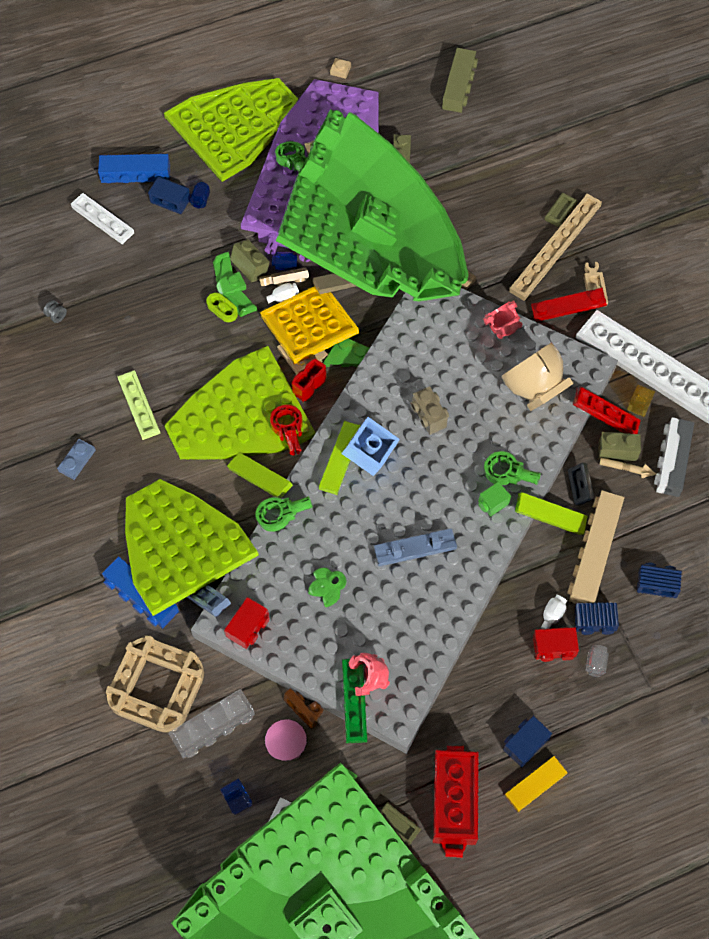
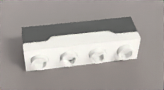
M672 417L670 423L665 424L663 435H666V440L662 441L660 451H663V456L659 457L657 468H660V473L656 474L654 484L657 485L656 492L675 497L680 496L685 481L694 422Z

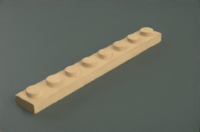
M586 194L510 287L509 292L525 301L601 207L602 202Z

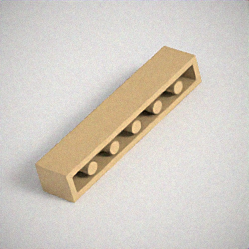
M601 491L600 496L595 497L592 506L596 508L595 513L590 514L587 523L591 527L589 531H585L583 541L586 544L584 548H580L578 559H581L579 565H575L572 575L576 577L575 582H570L567 594H570L569 602L575 604L595 603L624 497L606 491Z

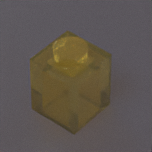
M637 385L627 410L645 417L655 391Z

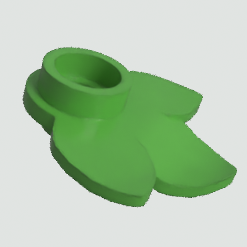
M319 568L313 572L317 580L313 581L310 585L308 594L315 597L323 596V603L327 608L334 605L340 599V591L346 586L347 580L340 571L332 572L328 568ZM334 578H339L337 584H333Z

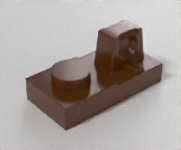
M291 688L284 693V701L312 730L317 726L318 718L324 709L316 701L306 706L304 698L299 692H294Z

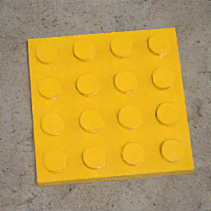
M315 286L260 312L261 318L294 364L359 333L358 327L331 292L319 294Z

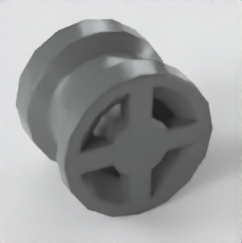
M51 300L44 307L43 313L45 316L51 317L54 323H59L66 316L67 310L63 306H59L56 300Z

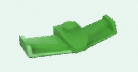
M229 252L216 256L213 263L219 294L223 295L237 307L240 317L257 311V307L242 292L247 288L240 272L233 274Z

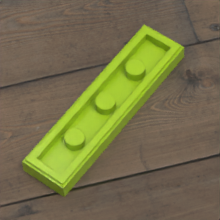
M344 421L320 482L319 490L338 495L351 461L342 452L361 425Z
M240 452L227 465L229 470L276 498L281 499L293 486L289 480Z
M523 492L518 493L516 513L578 535L584 534L587 521L586 515Z

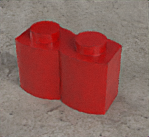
M315 358L305 366L304 371L297 374L293 379L292 391L302 402L308 400L313 395L315 389L325 382L327 377L326 365Z

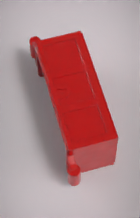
M447 745V750H436L434 756L433 843L442 845L445 857L463 858L466 846L476 845L478 841L479 752L464 751V746ZM446 844L463 845V849L446 848Z

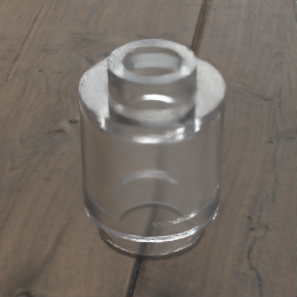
M592 645L591 649L588 650L585 670L589 672V675L601 677V675L606 674L609 656L606 647Z

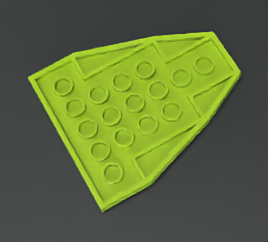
M279 78L242 83L190 97L164 112V116L223 182L252 164L275 138L281 121L298 101V98Z
M269 346L234 360L193 394L165 425V430L180 459L234 458L239 452L245 456L283 452L289 449L284 433V441H281L279 435L272 430L270 423L272 411L281 405L295 406L302 414V436L299 437L297 433L299 444L312 439L316 434ZM294 415L280 417L278 423L289 425L295 421Z
M161 479L126 497L125 534L133 584L152 616L259 555L238 523L197 496Z

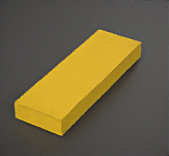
M553 756L504 796L516 811L520 812L567 775L568 772Z

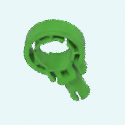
M288 141L278 145L275 150L276 161L279 165L300 172L303 163L307 159L302 144ZM296 150L295 154L287 156L284 155L286 153L294 152Z
M504 451L491 454L484 464L485 475L493 484L500 482L501 485L509 483L517 485L519 481L523 480L538 485L541 476L540 472L524 469L523 462L516 461L512 454ZM501 458V462L507 463L510 468L505 474L498 475L493 473L492 469L498 463V459Z
M309 496L293 502L289 497L285 499L268 498L257 507L256 519L264 530L275 532L283 529L289 521L294 520L296 513L313 508ZM266 509H279L280 516L269 523L265 519Z

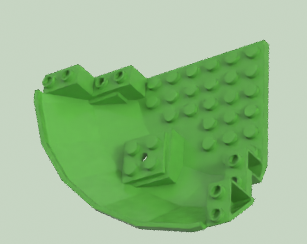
M330 109L311 145L309 156L303 163L296 178L276 241L372 295L393 297L399 289L413 296V301H425L460 295L462 284L466 283L469 274L461 240L443 205L423 177L390 142L353 113L349 112L345 118L340 111Z
M339 763L237 847L220 865L221 870L206 883H202L171 922L183 939H479L342 763ZM218 885H223L224 890L218 892L216 891V887ZM442 902L440 908H435L436 903ZM325 924L331 926L328 932L322 930Z

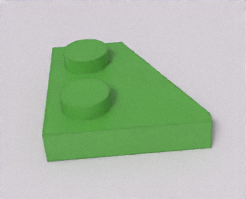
M348 338L334 345L324 364L326 367H330V364L341 365V367H358L370 348Z

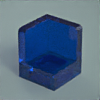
M239 778L220 789L233 815H237L253 805Z

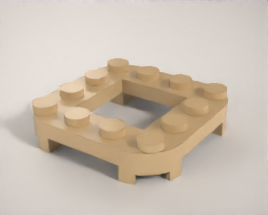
M145 636V638L130 642L126 647L127 652L111 685L106 690L109 706L117 715L157 731H177L186 720L204 678V668L200 659L191 651L190 653L156 641L151 636ZM146 660L182 674L167 708L163 709L130 696Z

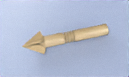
M602 457L599 464L641 474L642 478L656 475L646 464L640 467Z

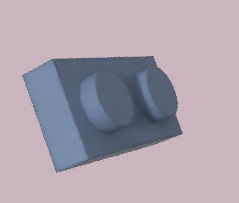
M78 439L57 468L58 471L75 480L96 451L95 447Z

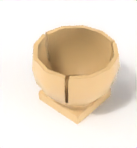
M552 342L502 375L505 385L515 395L530 401L527 404L530 411L543 405L574 384L570 377L567 379L563 378V360Z

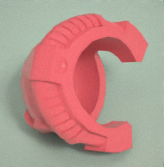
M514 300L512 302L508 301L493 312L486 314L483 318L486 325L489 324L494 334L497 333L499 339L515 333L518 327L522 328L523 325L519 321L520 317L515 310L518 306Z
M364 652L350 659L348 663L350 669H357L359 665L365 664V684L363 687L355 688L356 696L369 695L370 691L379 688L386 689L390 683L388 681L389 669L383 658H378L376 654Z

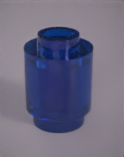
M198 182L193 187L189 200L193 207L198 209L206 207L210 195L208 184Z
M276 252V255H272V266H275L277 270L297 269V254H293V252Z

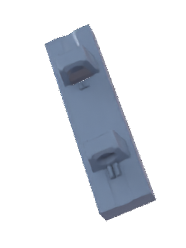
M452 528L374 545L378 566L457 549Z
M208 585L187 596V598L215 617H218L231 604L227 597Z

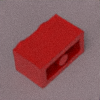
M247 597L225 628L226 637L247 649L250 644L253 645L258 638L257 633L261 627L265 628L270 620L268 609Z
M576 627L541 629L534 632L533 641L536 660L541 659L543 662L552 661L554 658L572 660L577 656L579 647Z

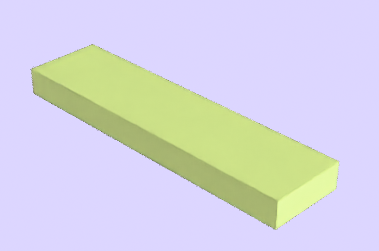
M135 370L117 376L142 440L160 434Z

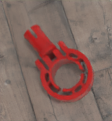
M281 405L275 408L270 416L272 430L279 435L281 441H284V433L290 455L295 456V449L297 455L300 454L302 449L297 438V433L299 437L302 436L303 419L300 410L292 405ZM294 415L295 421L291 424L283 425L278 423L280 417Z

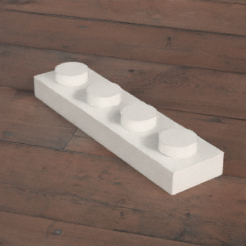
M84 193L71 203V207L121 244L134 234V230Z

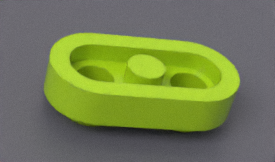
M212 293L207 297L208 309L224 322H233L237 319V307L223 295Z

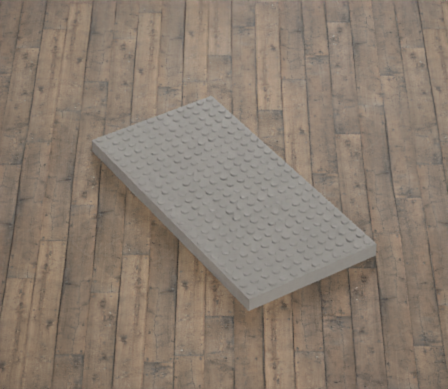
M462 288L460 295L425 301H413V296L405 292L287 478L293 486L281 499L289 497L293 502L309 496L313 508L296 513L295 519L289 521L279 531H266L258 523L249 540L259 555L227 573L216 591L227 597L231 604L218 617L213 616L204 609L191 629L193 638L286 689L289 690L291 688L294 692H299L312 703L316 701L323 709L345 720L342 659H351L353 656H358L364 652L376 654L378 658H383L389 669L388 681L390 683L386 689H375L370 691L369 695H365L367 733L406 754L534 520L515 512L518 493L523 492L545 500L590 417L589 413L573 405L577 388L583 387L601 397L618 362L613 357L519 314V321L523 323L522 328L518 327L515 333L499 339L497 333H493L489 324L486 325L483 318L486 314L493 312L501 306ZM552 342L563 360V378L567 379L570 377L574 384L543 405L530 411L527 406L530 401L515 395L505 385L502 375ZM429 386L433 392L438 394L439 403L447 409L449 414L447 428L431 435L422 426L418 414L411 407L413 393ZM369 417L400 439L381 469L374 476L353 461H350L338 495L319 490L320 482L344 421L362 425L366 418ZM504 451L512 454L516 461L523 462L524 469L540 472L541 476L538 485L523 480L519 481L517 485L512 483L502 485L511 495L510 503L490 517L487 512L481 510L478 504L480 494L494 485L485 475L484 464L491 454ZM500 458L492 470L493 473L501 475L505 474L510 466L505 462H501ZM276 508L267 509L265 519L269 523L272 520H276L280 516V510ZM452 528L457 545L456 550L378 566L374 545ZM319 568H328L332 572L340 571L347 580L346 586L340 591V599L334 605L327 608L324 606L323 596L315 597L308 594L310 585L313 581L317 580L313 572ZM334 578L333 584H337L339 578ZM248 597L268 609L270 620L266 627H261L257 633L258 638L253 645L250 644L245 649L228 639L224 630Z

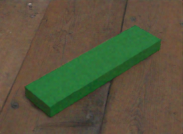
M342 659L346 743L367 742L365 696H356L355 688L363 687L364 685L363 664L359 665L357 669H350L348 664L350 659Z

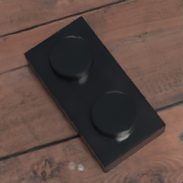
M582 462L568 469L575 505L580 506L595 499L588 465Z

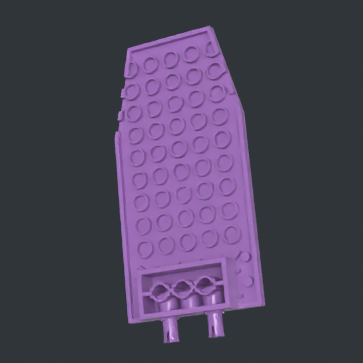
M314 79L281 121L241 223V229L257 232L259 242L267 243L265 247L266 253L270 254L272 249L271 255H274L278 246L288 248L277 242L276 238L299 174L298 171L290 170L288 167L277 163L275 154L277 146L288 141L298 142L304 146L307 158L308 154L304 143L314 141L330 109L340 111L345 118L351 112L378 133V92ZM296 150L294 152H289L284 155L287 156L295 154ZM299 255V259L304 262L305 257Z

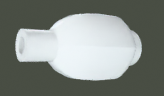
M285 283L275 288L271 295L266 296L268 303L273 301L280 303L299 293V290L295 283Z
M556 595L555 598L549 600L543 613L545 621L541 626L542 629H549L552 624H556L562 618L566 611L567 600Z

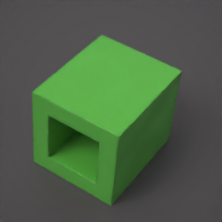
M497 482L480 494L478 504L481 510L487 512L491 517L509 505L511 495L500 482Z

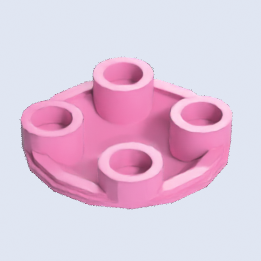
M280 720L274 723L268 729L265 736V745L269 754L282 761L299 758L307 743L303 727L292 720Z

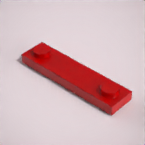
M603 287L531 304L535 322L607 306Z
M583 387L577 388L573 401L574 406L623 433H638L640 419Z

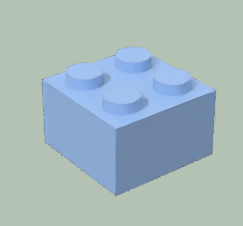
M367 417L342 454L374 476L381 469L400 439Z

